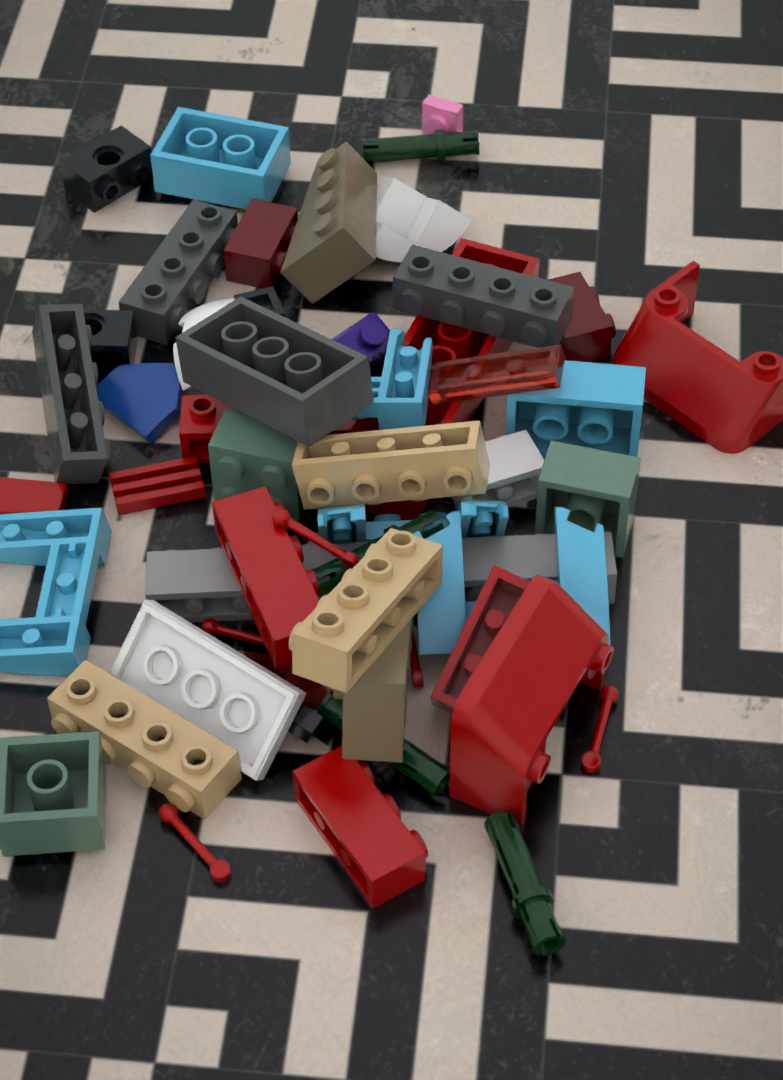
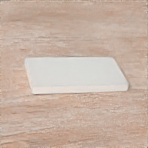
M146 599L109 674L239 751L241 772L256 781L264 780L307 694L154 600Z

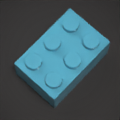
M178 107L150 155L155 192L241 209H247L252 199L272 202L291 165L289 127Z
M513 356L507 393L506 435L527 430L543 458L546 456L550 440L637 457L646 367Z

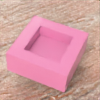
M428 95L422 103V134H435V130L443 129V133L463 132V105Z

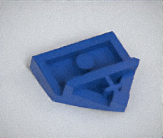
M175 363L119 365L96 388L98 401L103 402L104 408L150 444H153L178 415H181V400L184 391L178 379Z

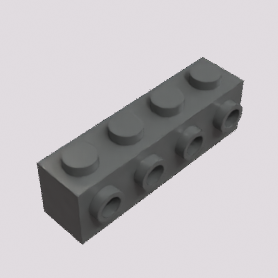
M192 200L119 301L120 310H134L137 337L168 345L176 332L183 329L178 324L181 318L192 310L196 304L199 305L203 301L206 289L210 283L222 273L225 263L223 250L238 225L237 211Z
M411 245L393 276V309L554 353L572 320L574 287L416 245Z
M83 304L39 305L32 329L54 480L55 482L67 483V485L99 483L105 466H110L111 448L109 440L104 438V405L102 401H98L96 390L98 386V369L96 363L92 362L91 327L86 325Z

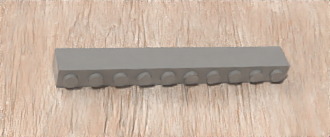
M611 531L604 532L609 604H614L617 568ZM539 533L535 535H493L489 537L462 538L465 601L477 600L493 565L528 581H531L538 574L557 582L555 534ZM355 541L333 544L344 551H352L367 542ZM316 544L301 545L304 556L302 565L305 571L317 568L337 558ZM222 548L171 549L147 552L146 600H154L190 623L204 622L209 618L217 621L254 620ZM327 576V577H325V578L319 580V581H318V584H321V583H323V582L329 580L330 577Z

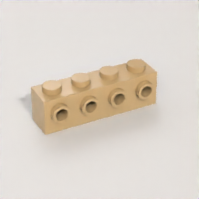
M480 420L326 435L310 447L298 442L291 465L304 510L360 504L379 505L385 502L424 501L431 498L470 497L477 494H486L490 469Z
M390 528L377 543L371 544L365 556L355 567L348 569L344 573L340 583L328 595L321 597L316 608L303 622H298L294 626L289 637V649L292 651V674L347 693L442 585L443 545L415 536L410 532L399 531Z
M86 659L47 697L52 718L51 725L58 734L99 731L106 764L113 763L125 770L131 779L141 787H152L167 797L171 804L175 805L182 812L191 811L205 820L242 779L239 751Z

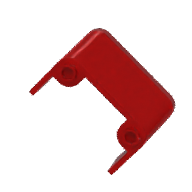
M692 261L647 294L613 355V364L646 367L644 400L715 449L730 454L740 453L783 421V357L770 351H760L751 354L740 362L682 324L684 320L694 314L700 264Z
M538 574L532 578L462 689L455 703L450 722L449 796L489 814L499 811H507L509 813L511 811L515 814L520 827L526 819L527 791L533 782L537 784L542 782L550 764L551 756L545 754L547 736L579 682L598 690L602 688L605 671L610 664L614 647L608 645L609 635L556 581Z

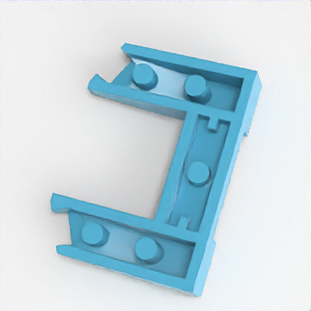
M390 328L382 376L371 377L374 402L351 419L358 420L378 417L379 430L425 426L431 377L432 338L427 337L423 341L421 350H417L412 346L401 345L404 341V330Z
M458 500L456 502L454 511H460L462 538L489 537L493 535L504 536L509 518L508 506L504 501ZM364 504L318 509L317 514L319 535L331 543L369 542L384 535V529L392 525L400 527L412 521L401 520V516L397 514H382L375 516L374 522H366ZM435 512L440 519L425 527L424 530L427 531L441 523L444 528L449 526L450 524L445 516L446 513Z
M561 506L554 507L557 583L609 635L608 645L611 646L604 527L596 522L592 532L568 521L567 518L570 510ZM452 511L445 516L450 525L426 538L443 545L442 585L417 612L419 655L451 654L476 602L465 601L460 511ZM419 530L413 533V535L423 538Z
M102 507L0 514V562L46 566L35 617L0 619V672L42 676H69L85 659L87 660L91 637L86 628V622L97 567L105 566L112 533Z

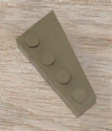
M347 141L337 149H328L318 159L280 271L312 304L376 260L377 173Z
M414 617L347 693L333 689V699L343 700L342 759L403 762L404 727L406 724L407 689L409 686Z

